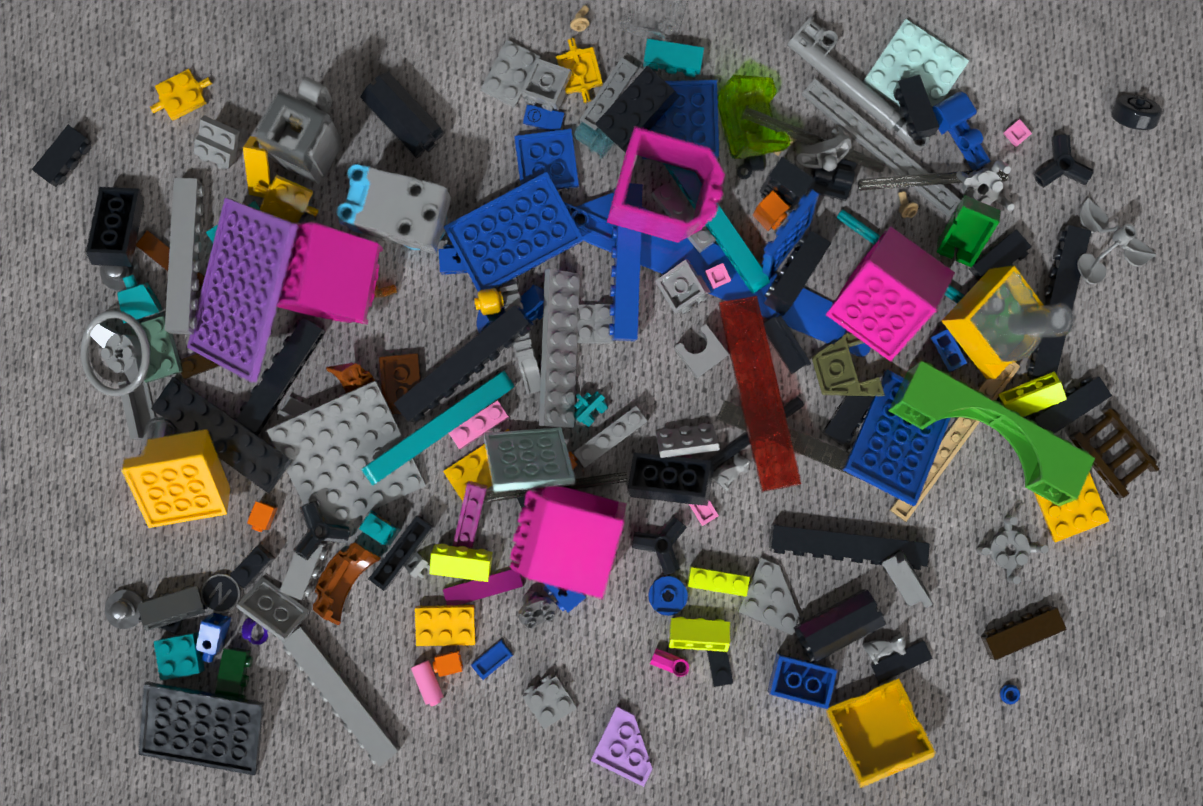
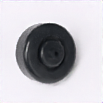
M1122 95L1116 99L1111 115L1116 122L1125 127L1136 130H1151L1158 125L1162 115V108L1158 103L1146 97Z

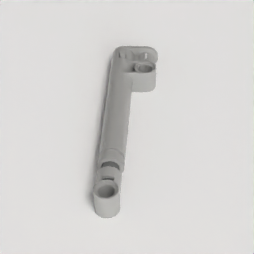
M813 16L809 17L787 46L880 123L884 124L889 130L893 128L897 131L896 135L909 144L911 150L918 152L924 149L929 143V136L921 139L922 145H918L913 141L912 136L907 133V123L901 119L900 112L896 111L895 108L829 55L838 41L837 34L832 30H827L825 27L821 28L813 21ZM823 39H830L832 44H825Z

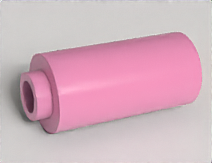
M429 660L412 666L411 670L425 705L430 704V706L441 703V698L444 696Z

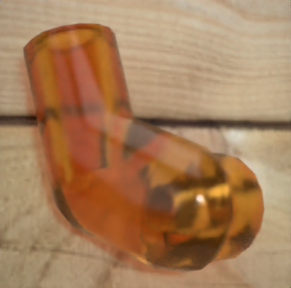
M394 284L380 289L376 285L374 298H384L396 294L397 289Z

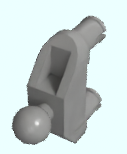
M837 127L839 132L836 131V128L832 130V139L808 147L805 140L800 139L801 144L797 140L794 144L797 151V161L805 167L824 168L826 171H832L837 167V163L849 152L851 140L844 134L841 127Z

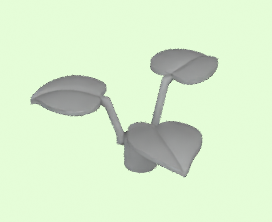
M1090 198L1084 201L1080 209V221L1086 230H1090L1091 233L1097 230L1100 233L1115 231L1112 237L1114 244L1097 259L1091 254H1083L1079 257L1077 262L1078 270L1086 282L1097 284L1105 278L1106 267L1099 261L1118 245H1122L1125 259L1133 266H1142L1156 256L1154 251L1135 238L1137 231L1133 225L1126 224L1121 228L1116 226L1105 229L1108 226L1107 215Z

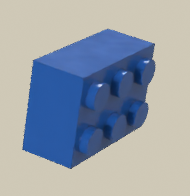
M776 653L767 692L773 696L828 709L837 670L833 667Z

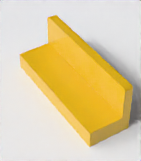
M250 136L243 146L249 195L264 198L263 194L254 191L256 183L264 187H268L271 184L267 150L259 148V142L256 137Z

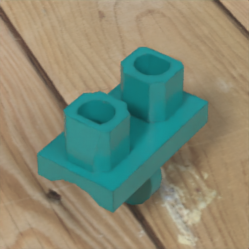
M598 391L592 396L588 392L583 397L577 394L576 397L579 401L574 405L577 408L574 418L589 427L595 421V418L590 414L594 409L601 414L608 409V405L604 401L605 397Z

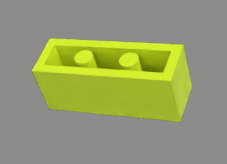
M1055 372L998 394L1003 407L1018 412L1021 417L1067 400L1061 381Z
M435 544L431 552L430 574L488 582L491 574L493 552L485 549H469L464 546L454 547L447 544Z
M690 566L687 586L747 597L750 577Z
M671 618L669 648L728 652L730 645V622L722 619L711 621L703 618Z

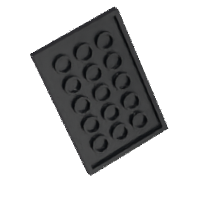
M146 682L143 687L138 755L255 775L258 768L264 702Z

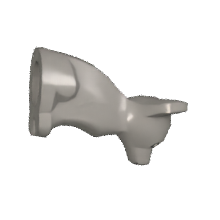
M740 452L733 456V464L721 466L713 472L712 479L726 491L729 490V484L737 479L740 472L747 473L750 470V459L741 456Z
M900 633L895 635L890 641L876 639L862 644L875 665L878 664L879 658L888 656L893 651L901 655L906 654V643L904 636H901Z

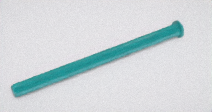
M841 210L837 215L838 220L875 245L880 238L879 234L845 210ZM951 285L948 286L944 294L957 304L965 296Z

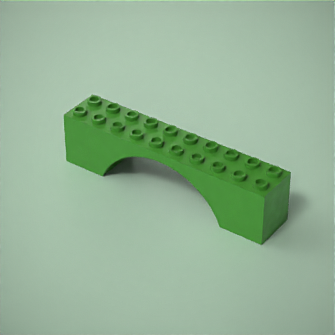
M920 361L907 371L888 410L922 430L936 421L953 417L974 419L989 425L998 431L1014 448L1024 471L1025 488L1058 506L1078 499L1095 460L1086 450L1074 447L1068 440L1058 438L1052 431L1044 430L1037 426V423L1024 419L1018 412L1008 410L1000 402L990 400L985 397L984 393L974 391L966 383L951 378L946 372H940L928 362Z

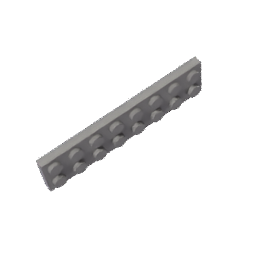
M545 269L539 426L574 428L579 273Z

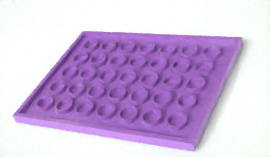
M224 199L198 302V309L195 313L197 328L194 329V335L190 334L187 348L250 382H257L298 225L235 200Z

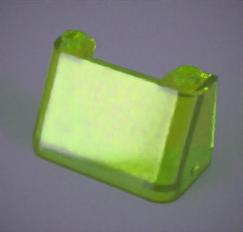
M733 74L717 95L718 109L729 153L733 159H745L786 150L791 145L787 132L779 131L777 133L770 102L775 97L777 89L771 77Z

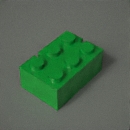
M964 195L956 208V212L953 213L937 241L936 253L953 259L954 250L957 247L956 261L972 268L998 226L1001 210Z

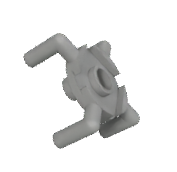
M997 160L991 169L983 168L979 171H973L969 175L962 171L957 172L956 177L963 182L962 189L964 195L989 206L994 201H997L1008 211L1014 209V205L1004 196L1000 195L1003 183L997 173L999 170H1002L1005 174L1011 172V167L1002 160ZM981 184H985V189L978 192V187Z
M1005 517L1004 531H1001L993 538L990 546L978 547L976 551L980 555L990 554L998 566L1007 570V581L1019 584L1021 579L1015 576V569L1027 563L1030 553H1047L1049 548L1045 545H1029L1025 535L1012 530V525L1018 522L1017 518ZM1008 544H1012L1015 548L1012 555H1007L1005 552V547Z

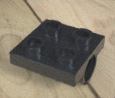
M842 159L832 171H826L824 168H815L813 173L815 180L811 184L809 192L813 190L819 195L847 201L854 181L856 163Z

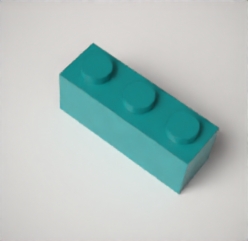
M647 39L643 66L646 67L648 65L653 71L664 69L669 74L683 72L685 76L695 77L700 75L704 47Z

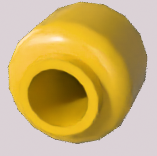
M496 288L480 290L477 294L478 298H474L476 310H480L483 315L499 313L501 307H504L501 291L498 292Z

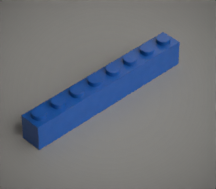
M628 183L623 205L642 210L643 184ZM616 225V227L612 228V238L615 239V246H612L611 257L614 258V265H611V277H614V285L610 286V296L613 297V304H610L609 315L612 316V324H609V335H612V340L635 342L638 339L641 232Z

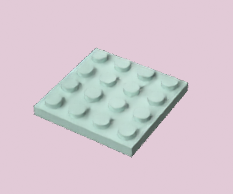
M905 19L863 83L900 107L899 101L895 100L893 94L897 81L920 75L931 106H934L943 101L969 60Z
M561 427L484 433V442L494 491L575 484V477Z

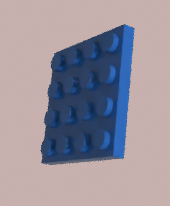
M717 80L665 81L680 97L654 124L649 132L710 149L714 157H719Z
M812 190L809 195L805 194L799 202L800 207L797 211L793 210L787 218L789 220L785 226L781 225L776 232V239L774 241L770 240L764 249L766 252L763 255L762 272L768 276L769 280L812 223L819 195Z

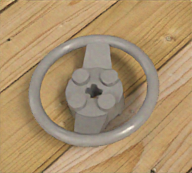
M110 310L97 315L89 323L83 334L80 349L85 375L98 391L109 396H124L140 387L142 381L147 377L146 374L150 363V346L144 329L134 317L123 311ZM110 318L122 319L133 327L138 337L134 334H120L102 322ZM91 337L103 347L101 356L105 359L109 368L115 373H125L130 382L129 385L113 389L105 386L97 379L89 360Z

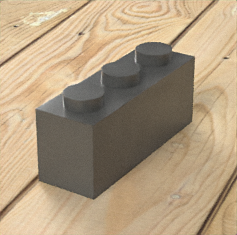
M193 585L183 587L181 591L175 593L172 591L162 594V597L156 599H144L142 603L137 604L142 625L146 631L205 613L200 591L197 586L193 587Z

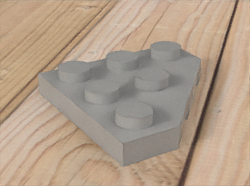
M760 557L748 586L747 597L744 596L738 612L793 635V627L797 625L800 616L780 566Z

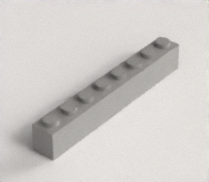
M174 178L165 331L169 334L194 335V329L197 328V318L195 317V310L198 309L196 291L199 290L197 272L200 271L201 267L198 254L201 253L202 249L199 237L203 231L200 220L201 215L204 213L201 200L205 195L204 185L197 178Z
M304 625L293 632L285 642L282 641L285 652L295 658L296 666L301 671L304 670L310 684L314 687L317 686L320 690L321 698L331 704L333 713L338 718H342L345 722L344 727L349 733L353 732L357 738V744L362 749L365 748L369 753L368 757L373 764L377 763L380 767L401 749Z

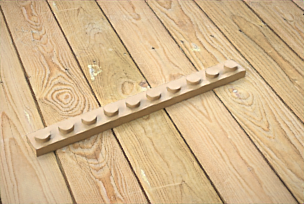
M1015 362L1010 363L996 379H985L977 391L984 393L985 397L990 400L996 401L999 396L998 394L1004 390L1020 366ZM962 417L956 418L943 436L917 505L912 506L897 498L889 509L904 522H907L980 421Z

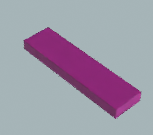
M468 481L454 537V547L464 546L469 549L473 548L486 495V485Z
M511 569L490 575L488 582L472 580L445 588L443 593L447 605H461L523 587L520 574Z

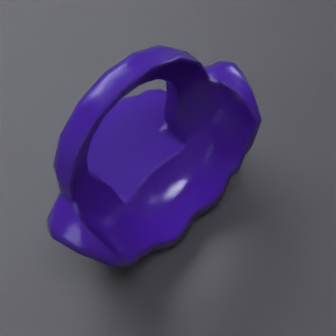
M248 617L242 625L243 638L248 639L254 645L263 644L268 638V630L262 627L264 630L263 636L259 640H254L251 637V633L257 622Z

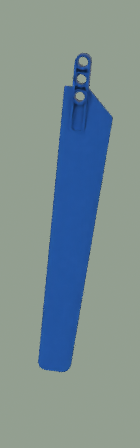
M613 193L577 207L564 202L573 221L577 216L584 217L585 222L582 224H577L574 221L584 241L611 252L612 246H615V239L612 238V228L616 227V225L607 223L613 200ZM642 207V210L651 212V211H649V210H647V209H645V208ZM641 232L640 265L664 275L688 259L697 275L701 276L711 291L709 294L768 319L775 315H781L764 304L767 299L764 295L773 284L777 274L774 273L769 284L752 293L719 245L713 243L699 253L688 238L677 243ZM723 263L731 281L712 289L705 271ZM804 287L791 308L782 316L789 328L827 344H834L846 333H850L826 315L833 302ZM866 343L849 347L851 354L863 357L870 352L871 347Z

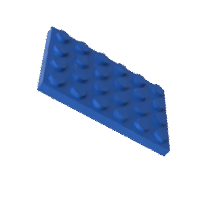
M547 172L444 226L477 291L497 288L584 241Z
M886 370L881 379L885 396H875L871 402L843 470L915 506L921 495L950 418L936 421L922 430L888 411L904 378Z

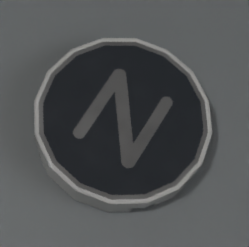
M227 574L211 576L204 582L201 589L203 604L208 610L215 613H225L237 606L241 598L239 584Z

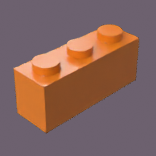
M772 191L758 204L753 216L767 231L770 229L775 231L788 216L786 212L789 206Z

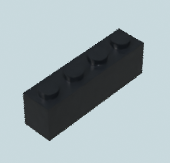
M1089 376L1081 381L1082 385L1078 388L1074 386L1064 392L1067 400L1032 413L1034 417L1029 420L1037 423V426L1042 429L1050 430L1055 434L1110 398L1112 394L1100 376L1093 378Z
M415 516L368 580L381 590H387L433 530L434 526L421 516Z

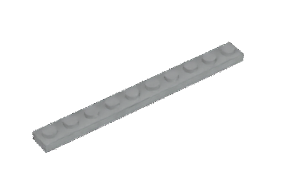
M814 79L804 90L802 96L947 217L951 216L961 202L956 195L818 80Z

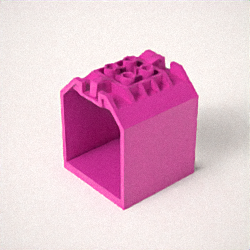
M635 128L625 153L607 223L679 243L702 230L707 222L715 217L718 207L715 202L721 200L723 186L720 185L723 183L725 174L710 149ZM636 155L694 171L697 174L702 186L691 222L686 223L623 205Z
M315 223L296 224L298 225L297 233L292 245L291 256L286 268V276L283 280L281 295L276 307L323 319L368 325L367 314L369 307H372L375 297L374 292L380 266L378 259L379 253L383 251V247L379 243Z
M890 226L853 271L826 315L891 362L937 310L955 272Z
M564 486L528 489L525 497L526 507L523 506L518 519V523H521V526L518 525L515 531L513 542L516 543L510 555V559L517 562L512 561L510 568L528 579L603 599L622 530L627 503Z

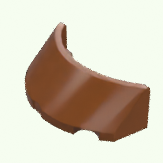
M356 363L326 367V370L335 375L341 382L345 393L375 380L369 371L364 370L361 365Z
M357 543L350 544L346 551L340 550L327 564L318 580L315 593L318 596L313 604V611L323 619L339 626L344 602L352 585L369 566L378 562L381 557Z

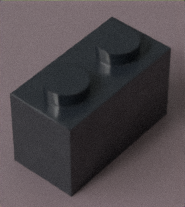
M262 545L256 546L229 576L243 589L248 588L276 558Z

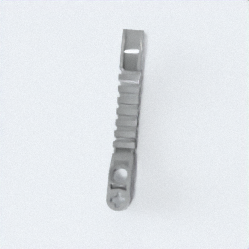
M517 277L500 285L505 312L514 305L524 309L523 304L520 302L522 299L518 292ZM530 332L523 337L520 335L515 339L516 343L514 344L527 394L539 392L541 385V374L537 358H534L535 350L531 346L533 343L532 339L529 338Z

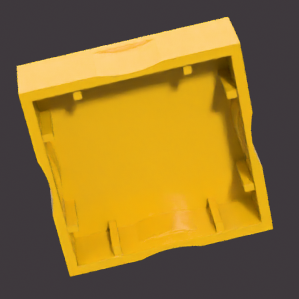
M900 679L879 686L863 696L848 699L826 709L827 717L860 788L931 759L935 755V751L923 726L913 712L912 704Z

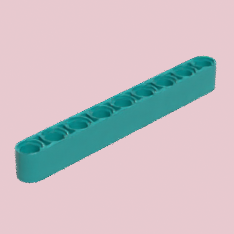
M663 163L695 210L702 186L697 174L694 171ZM715 202L718 206L715 217L708 221L705 226L716 239V242L748 289L755 293L769 284L770 280L762 272V267L719 204Z
M503 370L371 461L361 471L372 486L513 389L515 385L505 370Z

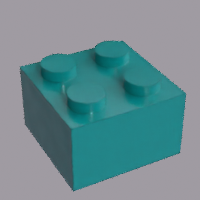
M199 632L153 641L160 681L205 671L204 661L201 660L202 652L196 650Z

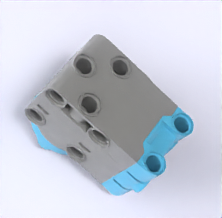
M362 165L351 166L348 170L350 189L346 200L347 203L341 204L337 209L339 224L347 226L353 232L380 238L391 243L402 244L412 250H422L436 254L439 241L446 233L444 226L447 225L446 215L451 201L447 188Z

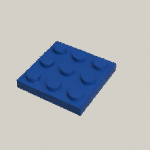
M572 129L514 136L520 185L547 172L557 190L579 187Z

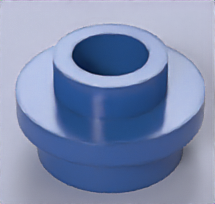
M1007 684L1001 688L1000 698L1006 704H1015L1020 698V691L1016 686ZM1008 691L1013 692V696L1010 698L1006 695Z

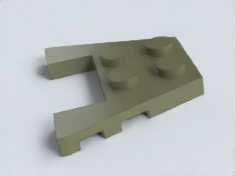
M846 333L840 340L830 344L811 357L822 395L885 396L879 377L859 383L849 347L864 342L852 333Z

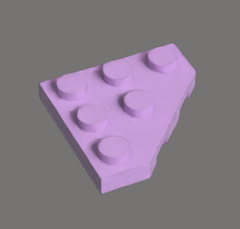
M616 706L591 757V761L644 787L652 771V765L634 714Z

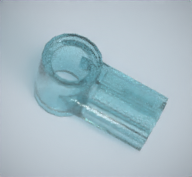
M583 122L573 134L575 139L586 145L592 153L595 152L600 155L599 158L601 159L604 158L614 143L608 136L596 132Z

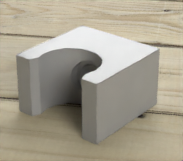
M707 324L699 329V333L704 337L706 344L703 352L698 354L690 353L681 343L674 347L675 352L696 380L729 356Z

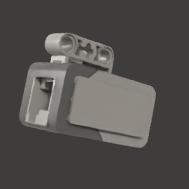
M305 77L300 85L297 98L279 91L259 124L256 139L262 148L267 150V154L273 163L316 184H320L323 177H326L340 150V143L342 141L328 114L332 105V98L326 86Z

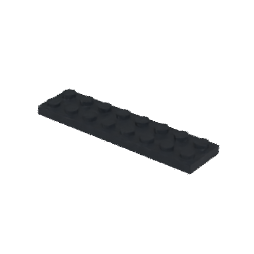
M175 377L171 378L151 407L153 411L184 433L207 429L218 458L267 493L272 491L292 461Z

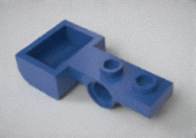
M957 92L932 106L941 135L949 131L972 171H976L991 162L981 146L983 142L982 133L978 129H971L967 123V120L976 115L977 111L964 92Z

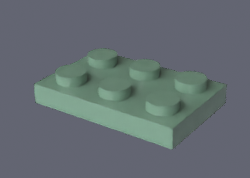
M165 315L140 323L147 335L150 346V363L146 374L147 377L144 381L148 383L183 372L173 334L165 331ZM131 326V333L138 337L137 333Z

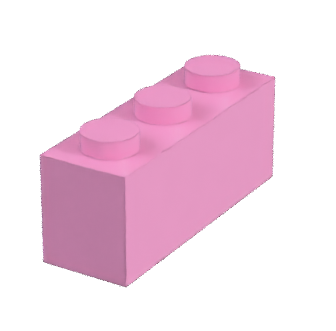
M497 400L452 430L449 435L461 450L510 417Z

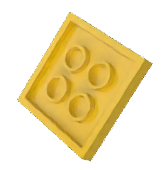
M1090 472L1078 499L1062 506H1058L1034 493L1054 542L1109 522Z

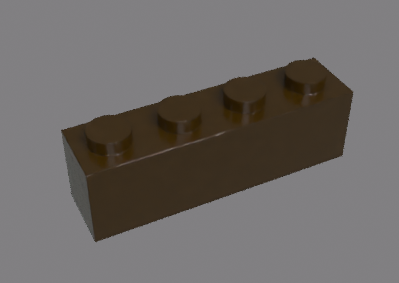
M1045 605L1038 608L1039 612L1033 615L1031 612L1020 616L1021 620L1014 622V620L1003 623V627L998 630L992 628L985 631V635L981 639L990 659L996 661L1067 630L1058 608Z

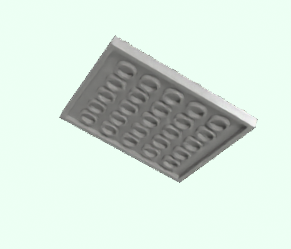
M376 380L267 429L275 448L292 460L286 470L303 504L317 501L326 524L341 525L368 513L370 510L379 508L426 486L414 458L373 486L361 471L364 466L404 439ZM318 526L316 530L318 534H321L322 529Z

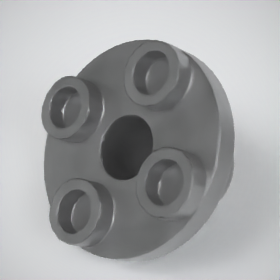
M134 258L132 267L101 266L100 276L103 283L114 291L126 289L123 277L134 274L137 282L140 278V267Z
M127 589L113 593L105 604V616L108 622L119 629H129L140 623L138 620L140 614L137 604L142 603V597L135 591Z
M530 591L523 596L522 601L524 605L518 611V619L527 629H532L538 624L555 618L556 605L553 599L541 597L537 591Z

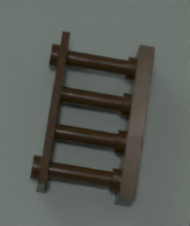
M1104 408L1102 412L1106 417L1086 433L1074 432L1069 438L1078 449L1086 450L1089 455L1095 458L1092 464L1094 470L1117 498H1124L1129 494L1126 488L1131 481L1146 469L1150 472H1157L1160 469L1156 465V459L1147 454L1119 419V413L1115 409ZM1111 423L1118 432L1097 449L1093 448L1089 443L1090 439ZM1123 438L1130 448L1110 464L1105 463L1102 459V454ZM1136 454L1142 463L1125 477L1118 479L1114 474V470Z

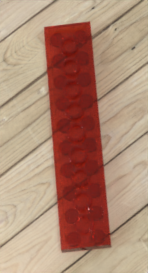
M757 296L719 302V311L761 493L801 485V480Z

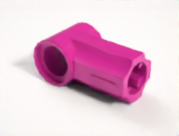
M658 648L655 649L650 662L651 665L674 673L678 677L687 675L689 672V662L687 659ZM676 663H685L686 669L682 672L675 669Z

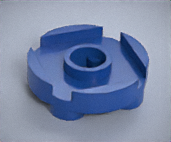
M663 576L653 582L648 592V598L653 609L659 614L671 616L684 608L687 603L688 593L684 584L676 577ZM666 590H670V593L674 595L673 598H670V601H666V598L662 597Z

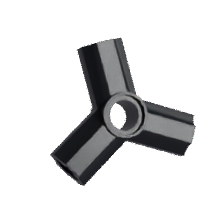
M1070 135L1053 136L1051 138L1053 162L1034 174L1038 185L1044 188L1062 175L1082 185H1086L1094 169L1075 161L1071 156ZM1060 161L1066 164V169L1060 166Z
M312 501L299 507L308 529L293 549L297 555L305 560H309L322 541L347 543L350 535L349 527L326 524L317 501ZM318 526L322 529L319 537L315 534V529Z
M673 517L659 535L634 531L632 548L656 552L664 575L671 574L680 570L672 545L687 527L677 518ZM660 539L667 541V547L664 550L657 548L656 544Z

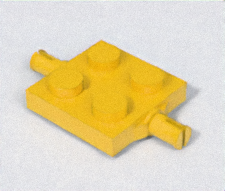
M572 38V42L571 39H568L570 51L556 56L559 66L572 71L565 88L566 95L579 92L582 94L583 103H587V100L591 102L589 90L603 86L594 48L578 49L576 39Z
M187 69L155 85L160 102L150 106L153 113L165 109L170 119L174 121L207 104L203 97L202 89L212 85L209 77L198 82L193 77L191 71Z
M276 175L272 184L268 187L258 183L254 187V191L264 195L260 211L293 224H297L305 212L314 217L318 214L319 209L308 205L313 191Z

